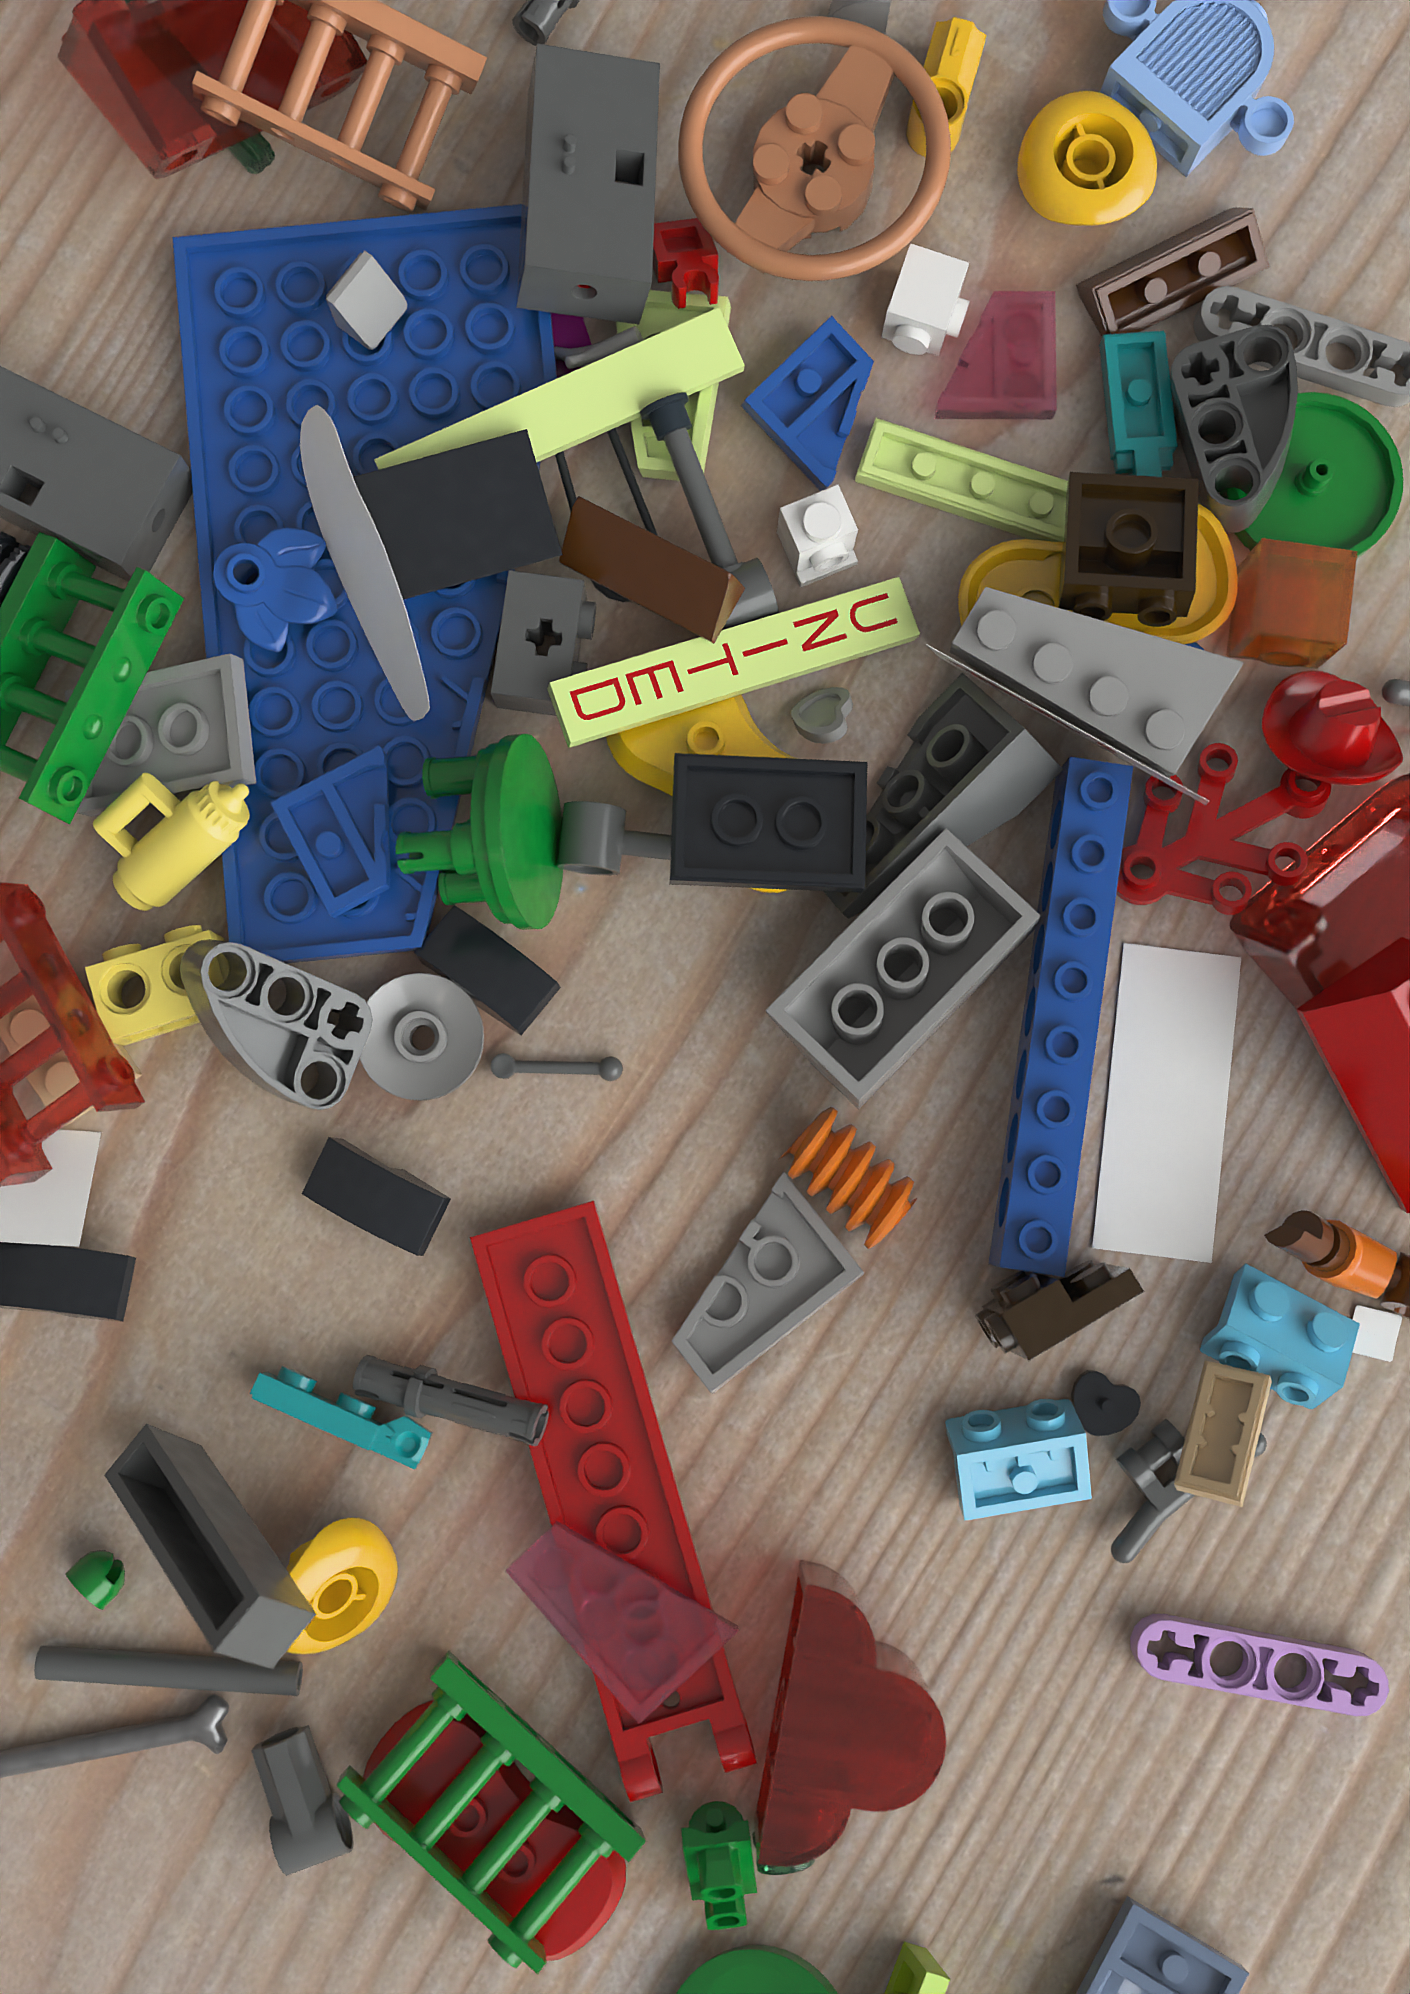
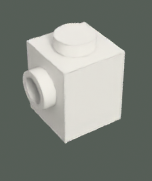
M910 243L887 310L881 337L891 340L898 349L910 354L922 355L927 352L939 356L946 334L958 338L970 302L969 300L959 298L969 262Z

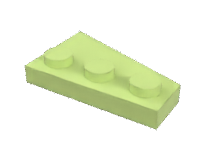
M650 290L639 325L616 322L617 333L636 326L643 340L718 307L728 326L731 305L727 296H718V303L710 305L706 295L686 293V308L678 309L672 302L671 292ZM719 382L688 395L689 401L684 405L692 424L688 434L703 473ZM642 417L630 421L637 466L642 477L680 481L665 441L657 440L650 420H643Z

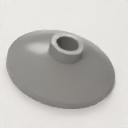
M407 974L382 985L368 999L367 1004L371 1009L373 1021L370 1034L360 1056V1061L367 1074L379 1087L400 1098L418 1101L431 1100L453 1092L472 1075L480 1061L484 1047L483 1021L472 998L454 982L433 974ZM420 1027H430L435 1035L433 1045L426 1050H418L412 1040L414 1032Z

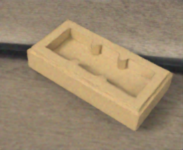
M1204 1361L1174 1481L1176 1490L1240 1507L1243 1506L1272 1383L1270 1375Z

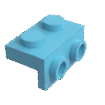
M1245 1263L1234 1274L1219 1323L1203 1338L1200 1351L1219 1361L1220 1364L1270 1375L1272 1381L1270 1389L1277 1392L1279 1397L1291 1404L1314 1409L1344 1386L1360 1324Z

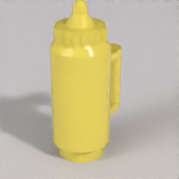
M149 773L140 775L93 820V827L96 832L122 855L117 864L118 870L113 874V884L121 898L132 907L142 911H148L154 906L161 907L166 905L238 839L239 831L248 823L247 821L250 817L248 806L244 801L249 794L248 787L245 784L239 783L232 788L229 785L213 781L205 785L201 790L192 791L180 801L153 775ZM152 803L165 817L138 841L124 827Z

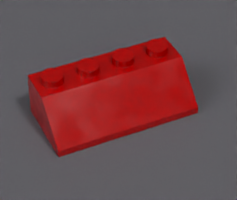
M1400 937L1305 1002L1296 1011L1400 1209L1410 1213V939Z

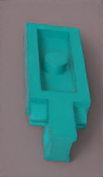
M1149 331L1105 334L1099 343L1110 458L1114 460L1115 474L1128 473V475L1162 477L1161 471H1169L1173 467V453L1177 448L1165 332Z
M281 1366L277 1376L269 1372L259 1373L250 1392L252 1399L366 1450L379 1453L414 1470L422 1460L433 1432L410 1417L403 1416L383 1424L372 1419L376 1409L375 1406L343 1392H340L336 1402L313 1392L317 1381L293 1369Z

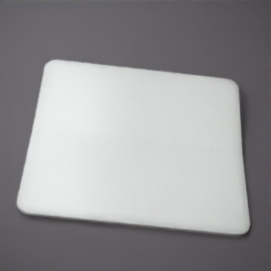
M1357 1305L1352 1320L1359 1323L1360 1326L1352 1353L1391 1362L1394 1356L1402 1316Z

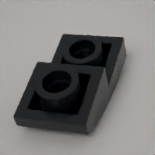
M455 905L423 941L422 947L417 948L414 952L422 964L441 977L454 982L472 998L476 1006L521 1036L561 988L556 980L528 957Z
M328 1137L302 1191V1195L335 1215L417 1256H424L451 1198L406 1170L389 1168L348 1141Z
M0 1242V1308L50 1312L74 1318L123 1322L136 1258L129 1255L64 1246Z

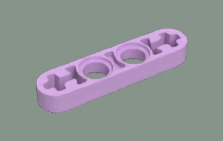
M1151 1614L1142 1618L1135 1625L1130 1637L1131 1651L1135 1660L1151 1676L1165 1681L1351 1716H1368L1377 1712L1384 1705L1389 1693L1388 1678L1384 1669L1373 1659L1354 1649L1167 1614ZM1163 1630H1167L1168 1637L1176 1644L1194 1648L1195 1670H1190L1193 1662L1185 1654L1166 1652L1163 1656V1661L1158 1662L1157 1656L1147 1648L1149 1640L1159 1641ZM1195 1634H1198L1200 1636L1198 1637L1195 1645L1193 1636ZM1224 1641L1238 1643L1243 1652L1241 1667L1229 1676L1215 1674L1210 1666L1212 1650L1217 1644ZM1288 1653L1302 1655L1307 1666L1304 1680L1293 1688L1279 1686L1274 1677L1276 1662ZM1356 1667H1358V1672L1368 1679V1685L1366 1688H1356L1353 1698H1351V1693L1339 1684L1324 1681V1668L1333 1675L1353 1677Z

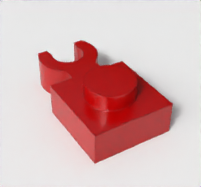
M691 218L654 223L653 270L658 283L672 281L671 299L673 304L678 309L686 308V293L689 291L703 292L706 294L710 305L717 304L719 292V254L713 238L702 226L699 219Z

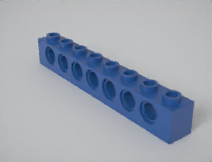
M1069 757L1061 766L1063 771L1055 779L1037 909L1041 916L1034 930L988 1263L989 1265L1060 1277H1065L1133 774V766Z

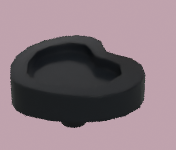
M1088 1370L1080 1374L1074 1382L1071 1393L1073 1407L1084 1430L1094 1436H1107L1122 1431L1133 1423L1139 1414L1141 1406L1140 1396L1134 1389L1126 1385L1112 1384L1104 1374L1095 1370Z

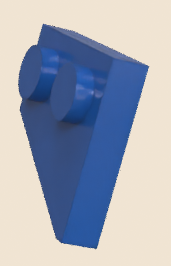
M831 315L741 405L820 491L827 489L834 481L837 472L836 467L845 440L850 434L857 413L856 408L861 393L866 387L874 361Z

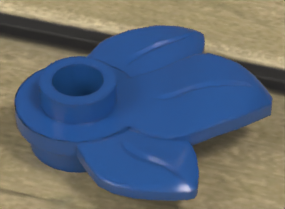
M289 527L274 529L257 545L236 543L228 546L218 555L213 567L214 585L221 597L235 606L238 628L251 643L270 651L280 652L286 642L288 623L314 624L334 616L337 612V604L329 586L317 572L311 569L321 558L326 546V542L315 533ZM240 564L252 565L258 573V579L250 585L239 583L233 575L235 567Z

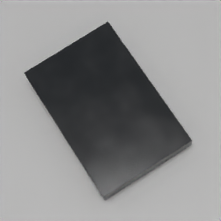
M527 429L353 477L385 547L403 600L562 556Z
M675 753L669 885L862 893L865 889L868 762Z

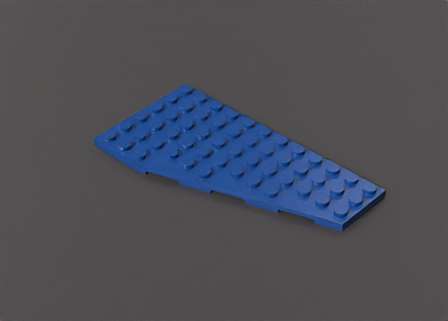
M522 204L172 237L206 659L229 653L243 659L256 783L246 785L249 789V794L244 801L250 812L248 823L239 831L238 839L222 853L229 942L242 944L286 964L416 951L417 948L422 947L423 941L428 937L439 891V873H442V871H419L412 874H403L397 860L409 858V853L396 854V840L400 832L452 830L454 827L461 795L443 796L438 799H431L430 796H427L422 780L423 764L428 757L471 756L499 640L509 570L403 600L419 654L430 710L424 718L413 721L408 717L398 701L365 635L327 546H325L319 561L311 569L317 572L329 586L337 604V612L334 616L314 624L288 623L286 642L280 652L270 651L251 643L239 630L235 606L223 599L214 585V563L218 555L228 546L236 543L257 545L274 529L287 527L304 529L315 533L324 540L307 488L300 451L301 423L308 410L315 405L323 408L332 419L348 466L354 477L379 470L374 459L557 379L551 312L516 308ZM364 251H367L374 257L403 294L408 305L403 315L379 345L372 350L367 349L336 325L326 301L328 292L357 256ZM541 461L537 462L538 470L540 468ZM240 564L233 570L234 578L243 585L253 584L258 579L256 569L250 564ZM380 745L388 758L390 889L332 918L322 903L270 802Z

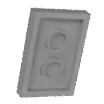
M229 653L147 672L76 813L89 817L100 815L143 773L153 775L178 799L185 798L192 791L201 790L205 785L213 781L229 785L232 788L239 783L245 785L256 783L243 659ZM74 689L65 691L66 702H68Z

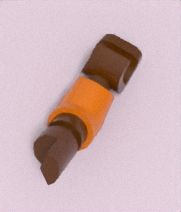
M1304 1210L1292 1213L1281 1226L1264 1235L1269 1243L1301 1260L1309 1273L1330 1285L1375 1299L1385 1292L1380 1305L1391 1312L1410 1319V1255L1400 1252L1397 1260V1253L1360 1231L1341 1221L1324 1220L1311 1211Z

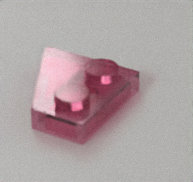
M994 291L981 315L977 328L959 358L955 371L938 399L935 408V419L1053 420L1057 411L1055 291Z

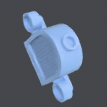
M1157 0L1105 1L1103 18L1107 27L1118 35L1128 36L1133 42L1109 66L1100 93L1113 98L1130 110L1148 131L1154 149L1185 177L1199 165L1232 129L1238 133L1243 147L1255 155L1267 156L1281 149L1293 128L1294 116L1288 104L1277 97L1264 96L1255 99L1268 75L1274 56V41L1268 24L1267 14L1257 1L1174 0L1160 14L1154 11Z

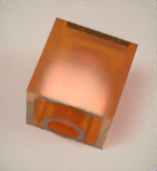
M1262 538L1237 567V596L1235 606L1231 611L1226 656L1261 661L1265 664L1280 667L1299 666L1313 669L1321 667L1347 645L1357 551Z

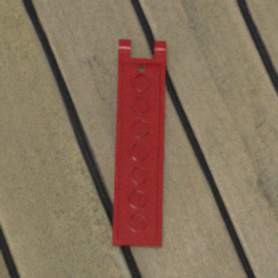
M595 1201L470 1237L514 1396L521 1400L548 1405L547 1411H549L544 1435L537 1446L529 1445V1449L629 1801L635 1802L663 1793L657 1760L648 1738L707 1719L710 1720L725 1773L757 1764L749 1728L735 1687ZM673 1689L679 1694L680 1700L676 1705L666 1706L662 1702L661 1695L665 1690Z

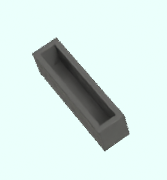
M145 1424L105 1473L106 1479L213 1651L273 1669L316 1616V1612L203 1447L182 1437Z

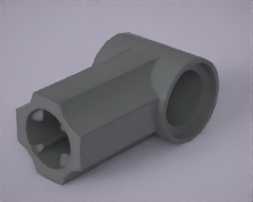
M309 1725L288 1729L256 1744L251 1751L272 1813L269 1821L270 1840L274 1856L281 1871L288 1876L352 1852L354 1842L349 1815L339 1804L340 1795L336 1792L331 1794Z

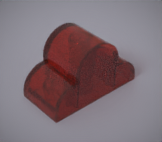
M800 1560L754 1815L757 1861L759 1864L777 1867L805 1864L827 1852L842 1835L850 1818L852 1808L871 1812H886L902 1808L917 1800L936 1780L946 1752V1732L943 1718L919 1668L901 1650L889 1644L875 1641L873 1631L859 1597L843 1576L827 1566L805 1560Z

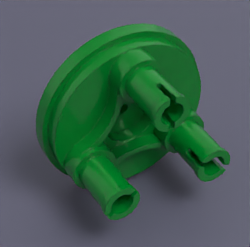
M529 734L507 735L499 742L492 743L486 748H481L477 755L428 757L425 759L422 769V780L427 796H430L431 799H438L443 796L471 795L470 818L463 823H456L452 830L415 833L410 831L400 832L396 840V854L409 853V858L397 860L403 874H412L419 871L441 870L442 873H439L438 886L441 900L446 906L460 903L486 902L493 915L503 924H513L521 930L542 929L547 926L556 911L562 887L563 869L557 867L562 813L554 774L540 743Z

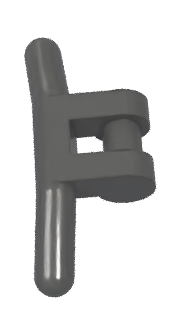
M1164 1419L1151 1430L1153 1438L1140 1449L1135 1451L1130 1447L1116 1459L1123 1471L1147 1499L1111 1544V1554L1120 1563L1133 1561L1161 1524L1195 1496L1176 1490L1174 1486L1176 1474L1163 1485L1154 1474V1471L1170 1458L1178 1467L1185 1441L1181 1433L1167 1419ZM1262 1433L1259 1434L1254 1458L1266 1450L1267 1441Z

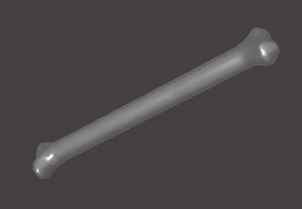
M214 1694L210 1695L197 1710L186 1715L1 1750L0 1778L187 1741L202 1743L214 1754H219L223 1751L228 1741L222 1728V1721L229 1712V1705L222 1697Z

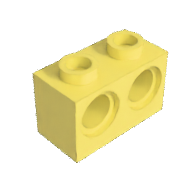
M201 925L186 926L164 934V944L144 950L141 949L140 944L115 947L102 954L104 962L85 967L105 1041L125 1046L200 1023L191 1006L181 979V959L186 950L197 941L207 939L224 941V938L210 930L202 931ZM222 953L214 957L209 965V979L215 987L224 983L229 973L228 960ZM141 976L145 983V995L138 1005L126 1008L121 997L122 988L132 977Z

